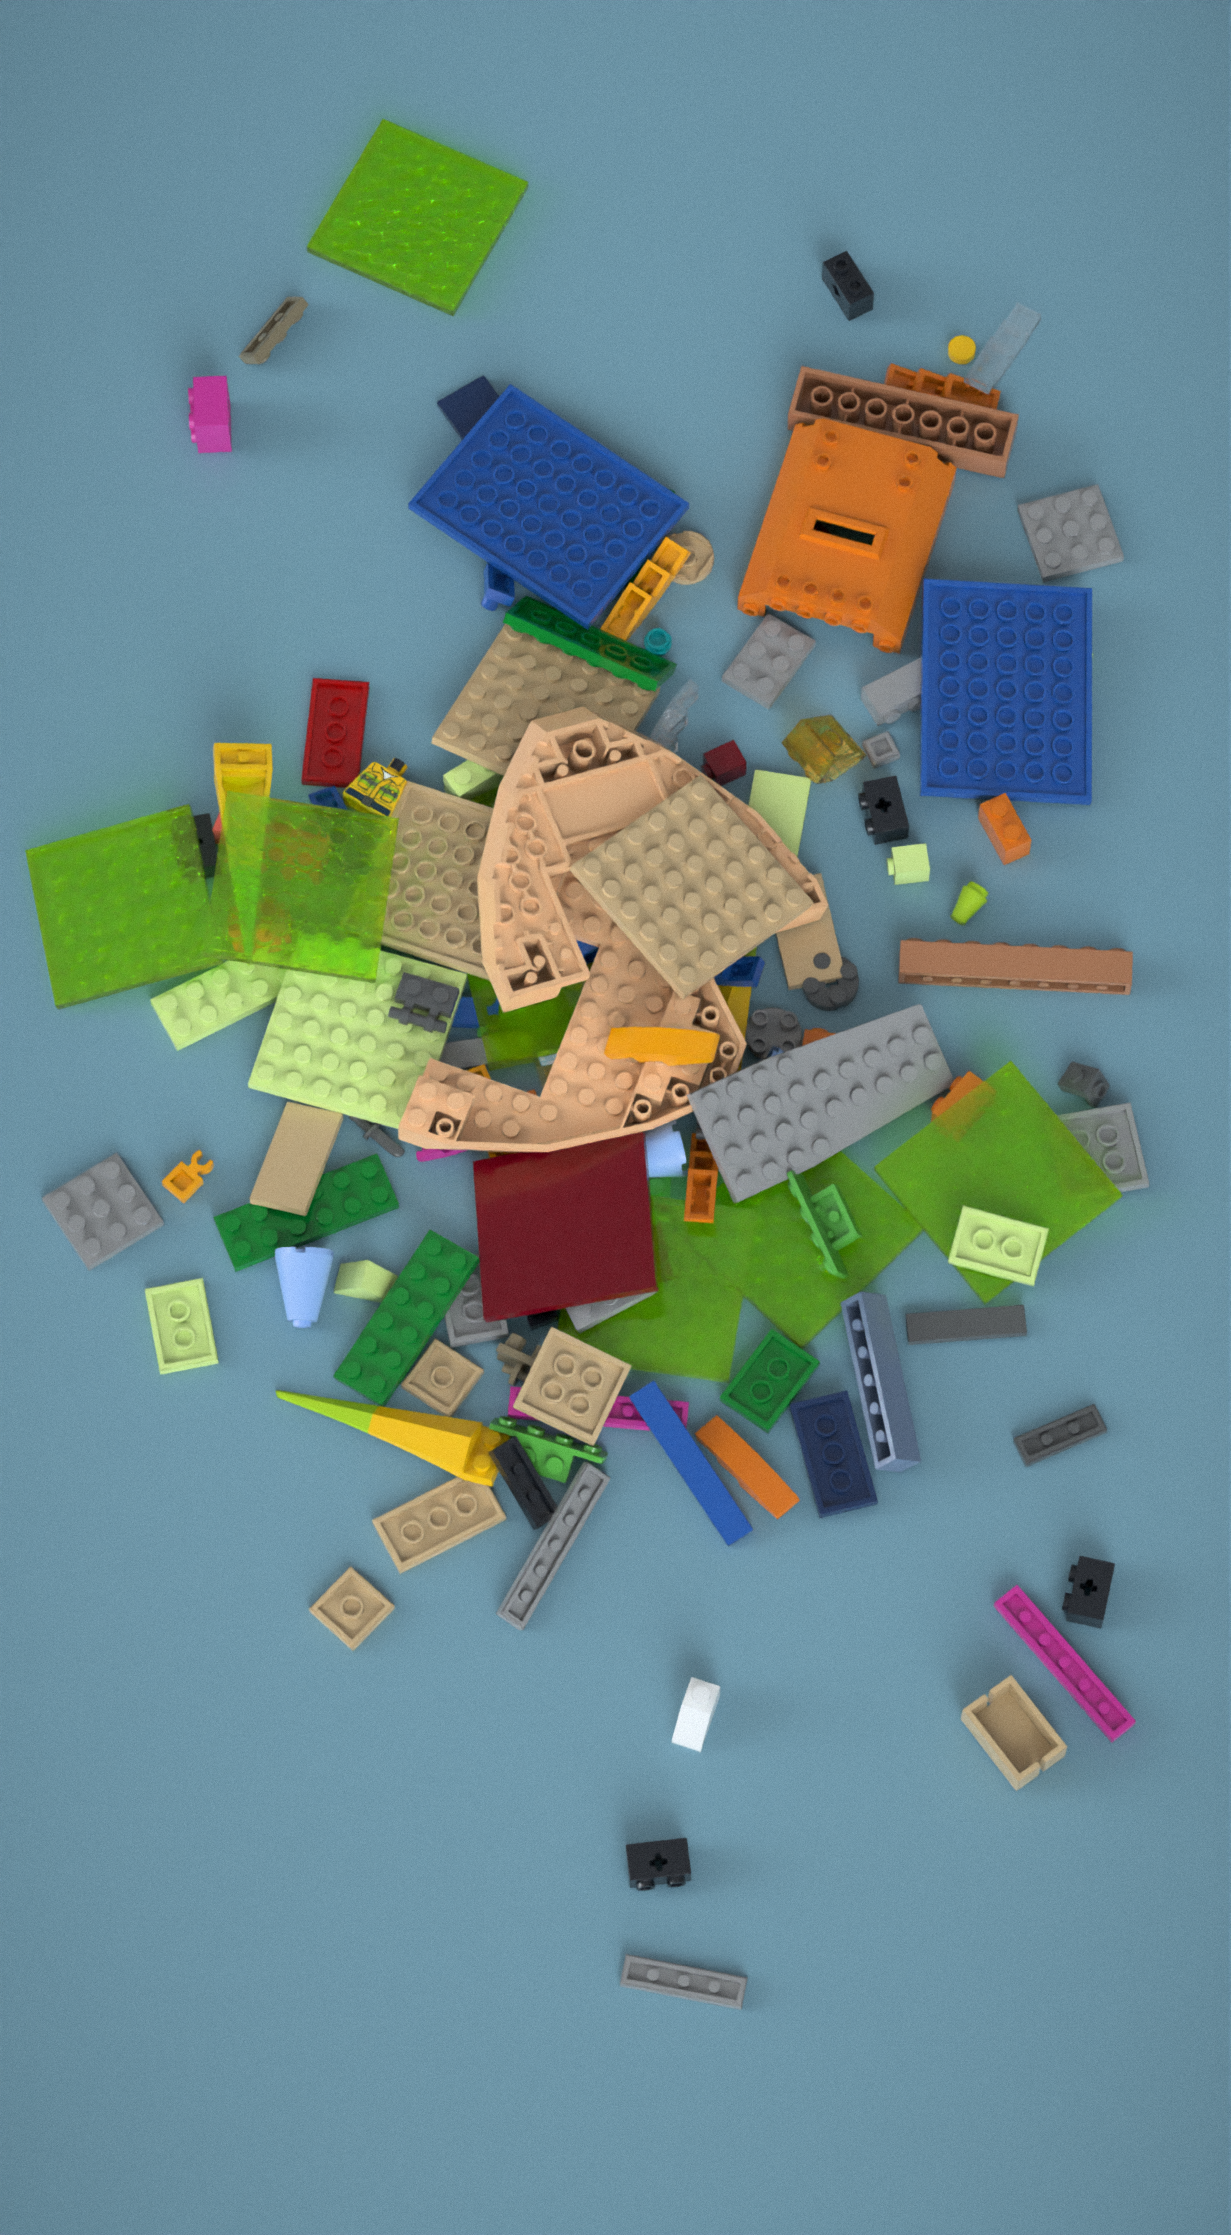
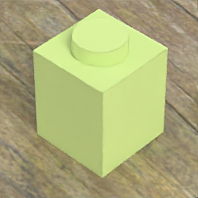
M926 843L892 847L891 858H886L888 875H893L895 885L929 881L930 865Z

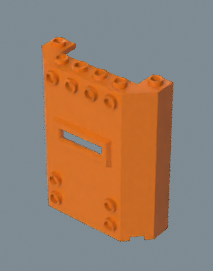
M822 418L815 420L814 425L810 426L804 423L795 424L738 595L737 610L749 616L759 615L765 617L766 605L777 611L787 610L795 612L803 618L813 617L824 620L829 625L850 627L858 633L874 634L873 647L878 648L884 653L894 652L900 654L955 484L957 467L950 462L944 464L937 458L938 452L932 447ZM816 520L875 536L872 545L813 529Z

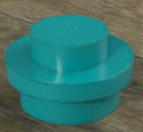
M661 628L652 629L644 637L645 650L653 654L662 656L671 649L672 638L667 631Z

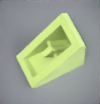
M369 1260L340 1264L334 1293L381 1303L398 1276Z

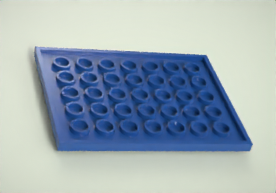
M510 384L408 503V509L588 630L687 512L689 503Z
M923 579L920 796L990 800L1006 793L1010 801L1090 805L1092 802V588Z

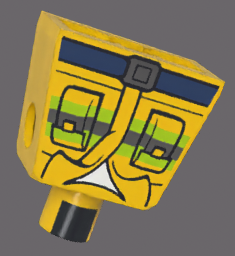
M393 758L387 768L377 762H372L343 791L344 804L385 828L407 784V781L402 778V775L408 768L407 765L397 758Z

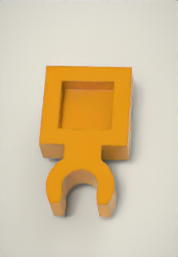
M200 1150L192 1155L189 1166L181 1161L161 1181L162 1186L183 1204L204 1184L200 1175L210 1173L214 1167L212 1160H209L205 1165L198 1164V1161L203 1157Z

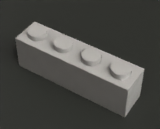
M921 658L862 687L861 701L877 726L885 722L886 724H891L898 720L901 714L909 710L914 712L921 708Z

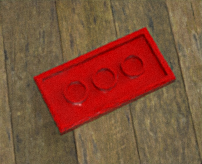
M313 678L301 777L302 785L325 787L335 785V787L347 788L360 775L370 689L369 682Z

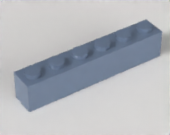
M859 1292L842 1301L841 1307L876 1470L902 1472L920 1463L921 1458L886 1295Z

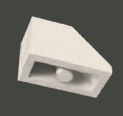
M691 1677L681 1705L672 1743L701 1752L720 1698V1686Z

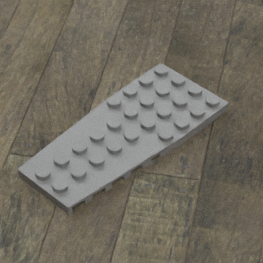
M917 1004L763 1059L687 1094V1097L732 1201L737 1203L788 1179L786 1173L791 1170L799 1174L814 1167L949 1088L954 1079L921 1004Z

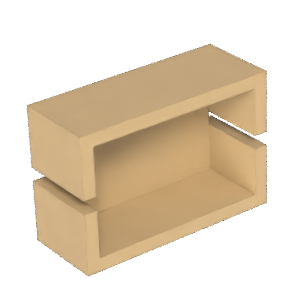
M1012 1675L989 1690L988 1698L984 1694L962 1710V1722L1016 1791L1036 1778L1040 1769L1044 1772L1065 1757L1066 1744Z

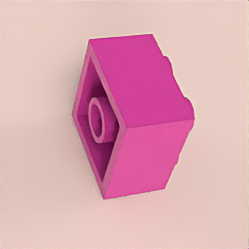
M227 375L193 377V388H188V400L191 411L189 413V428L191 430L192 443H197L198 453L232 452L231 406Z

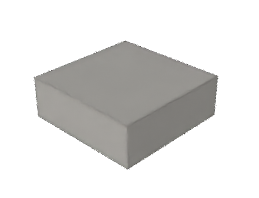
M889 731L862 741V746L874 769L900 759V753Z

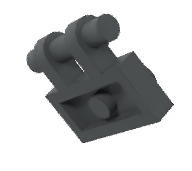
M404 972L395 995V1002L404 1006L402 1009L391 1006L388 1017L396 1019L398 1023L406 1026L410 1023L424 1027L423 1030L433 1033V1031L445 1033L447 1022L438 1020V1017L441 1015L451 1018L459 995V988ZM417 1008L427 1011L429 1014L424 1016L414 1013L413 1010Z

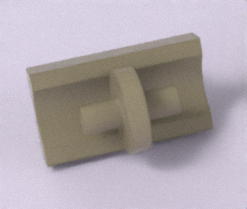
M515 1333L510 1335L505 1344L500 1342L496 1349V1352H498L497 1360L505 1363L502 1367V1372L510 1375L508 1384L515 1386L519 1379L525 1382L541 1348V1345H537L532 1356L523 1353L522 1351L527 1343L526 1339Z

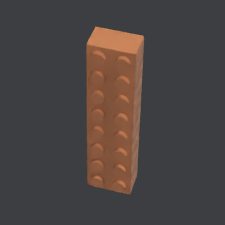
M801 366L788 412L787 430L793 431L795 424L804 423L807 426L814 425L815 420L824 418L929 446L938 452L937 458L944 464L950 462L959 469L1005 478L1017 432L1019 414Z

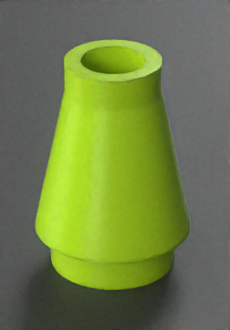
M969 881L967 886L964 885L950 918L956 923L965 926L966 922L987 902L986 897L989 893L980 885Z

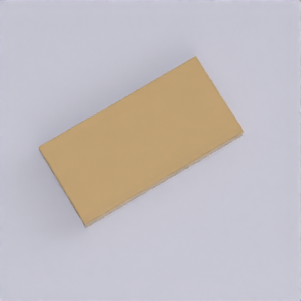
M813 874L828 904L822 874ZM829 904L820 920L775 933L788 991L802 988L804 980L809 977L816 978L819 982L825 981V984L836 982V979L842 978L840 969L843 964ZM826 953L831 959L829 967L826 969L815 967L813 963L815 955Z
M287 1101L250 1195V1203L306 1216L343 1122V1114Z
M456 1477L373 1519L372 1524L398 1572L401 1574L505 1521L506 1515L490 1486Z

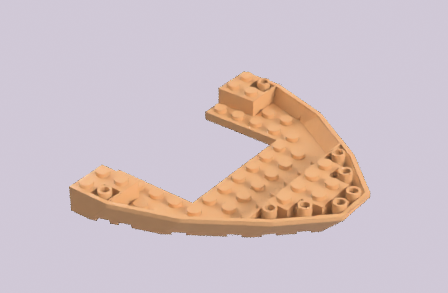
M584 706L530 722L498 787L477 875L482 962L503 1013L558 996L561 987L588 980L591 975L549 876L570 871L571 866L699 775H702L814 902L811 908L777 932L820 920L828 906L817 879L807 871L797 856L786 847L782 839L757 811L656 740Z
M571 871L549 876L575 939L596 946L599 949L590 969L591 975L585 982L540 1097L429 1058L423 1076L419 1075L398 1126V1139L425 1149L550 1152L651 1130L694 1112L687 1094L737 1072L747 1043L714 978L682 1000ZM664 1027L712 1032L720 1035L715 1056L711 1063L668 1066L662 1061L640 1063L634 1058L610 1059L604 1055L611 1028Z

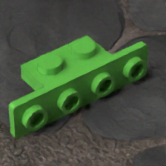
M793 1170L787 1172L786 1174L790 1181L788 1182L789 1190L795 1198H798L801 1204L800 1214L812 1228L813 1233L811 1237L815 1245L824 1254L825 1259H823L825 1268L831 1275L844 1279L849 1274L838 1250L862 1237L839 1185L832 1184L812 1196L801 1173L796 1174Z
M500 1416V1418H494L490 1422L489 1429L517 1437L539 1475L563 1483L568 1481L575 1456L603 1464L608 1456V1452L602 1451V1447L597 1444L591 1446L585 1443L583 1445L573 1442L574 1438L565 1434L558 1433L556 1436L547 1434L545 1429L540 1426L528 1425V1427L516 1424L517 1420L511 1417Z

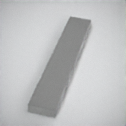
M583 1462L497 1610L496 1615L516 1629L524 1630L611 1479L609 1476L589 1462Z

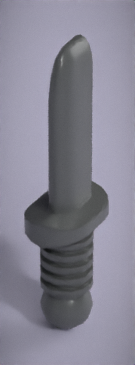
M349 1116L352 1121H355L357 1126L366 1132L362 1136L366 1140L371 1137L395 1157H401L405 1153L398 1144L379 1129L381 1124L374 1123L372 1125L370 1121Z

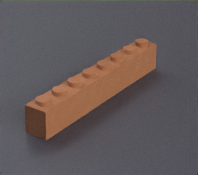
M909 938L900 942L898 984L1130 995L1133 952L1122 948L1097 950L1094 947L1086 946L1080 949H1070L1064 945H1054L1050 948L1039 947L1036 944L1010 946V944L1005 942H997L993 945L981 944L978 941L952 943L950 940L940 939L935 942H927L919 938Z

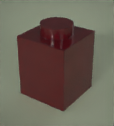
M734 740L703 753L701 771L718 785L723 786L746 775L747 762Z

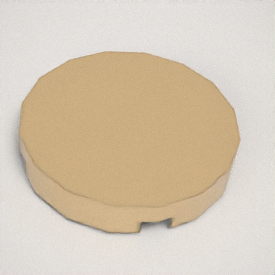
M683 531V533L669 535L668 538L691 552L672 582L688 585L704 580L710 574L714 565V553L709 540L693 531Z

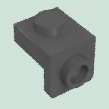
M1073 1061L1057 1084L1061 1091L1084 1097L1088 1104L1094 1108L1104 1098L1110 1086L1099 1069Z

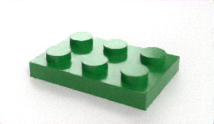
M771 1329L722 1393L720 1401L769 1434L787 1410L789 1404L793 1402L820 1366V1361Z

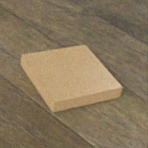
M435 1338L402 1382L401 1388L442 1415L452 1417L482 1377L484 1369Z
M350 1566L309 1608V1612L354 1651L395 1609V1606Z

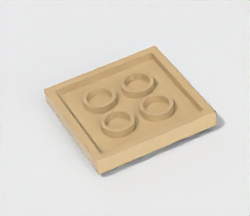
M551 1327L513 1404V1408L594 1446L632 1365Z

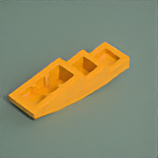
M665 537L652 559L646 561L634 582H629L600 629L627 641L662 597L691 552L670 538Z
M664 1027L611 1028L604 1055L610 1059L634 1058L640 1063L662 1061L668 1066L711 1063L715 1056L720 1035L712 1032Z

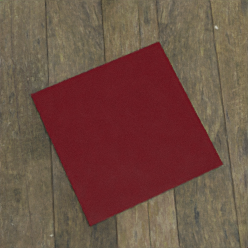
M644 1131L550 1152H518L473 1161L483 1318L486 1323L659 1291L646 1134Z

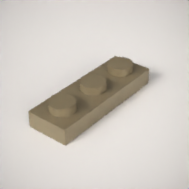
M287 297L241 352L239 358L245 364L264 363L270 357V351L274 346L285 339L288 329L302 318L303 311L309 305L303 297Z

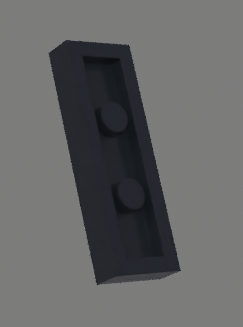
M514 1436L489 1451L490 1457L533 1530L549 1522L557 1505L517 1437Z

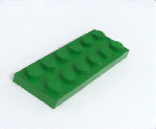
M528 596L522 598L509 609L503 620V623L510 625L514 631L534 636L540 643L556 646L567 655L578 656L586 660L593 667H602L612 672L617 678L635 682L643 690L655 692L674 674L677 666L674 662L597 627L591 626L587 630L561 611Z
M376 1153L322 1174L306 1216L248 1203L213 1218L233 1268L237 1272L275 1257V1249L298 1248L400 1207L380 1158Z
M429 1230L333 1375L335 1380L379 1406L385 1407L480 1263L479 1257L436 1232Z

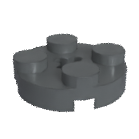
M819 953L815 955L813 963L818 969H826L829 967L831 959L826 953ZM841 956L843 965L840 972L842 978L836 979L838 984L831 985L830 988L825 987V981L819 982L813 977L806 978L803 982L802 990L808 1002L812 1006L824 1011H833L844 1005H849L856 997L859 988L857 967Z

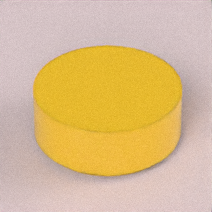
M960 335L954 337L949 342L948 356L954 363L967 364L975 357L976 345L970 337Z

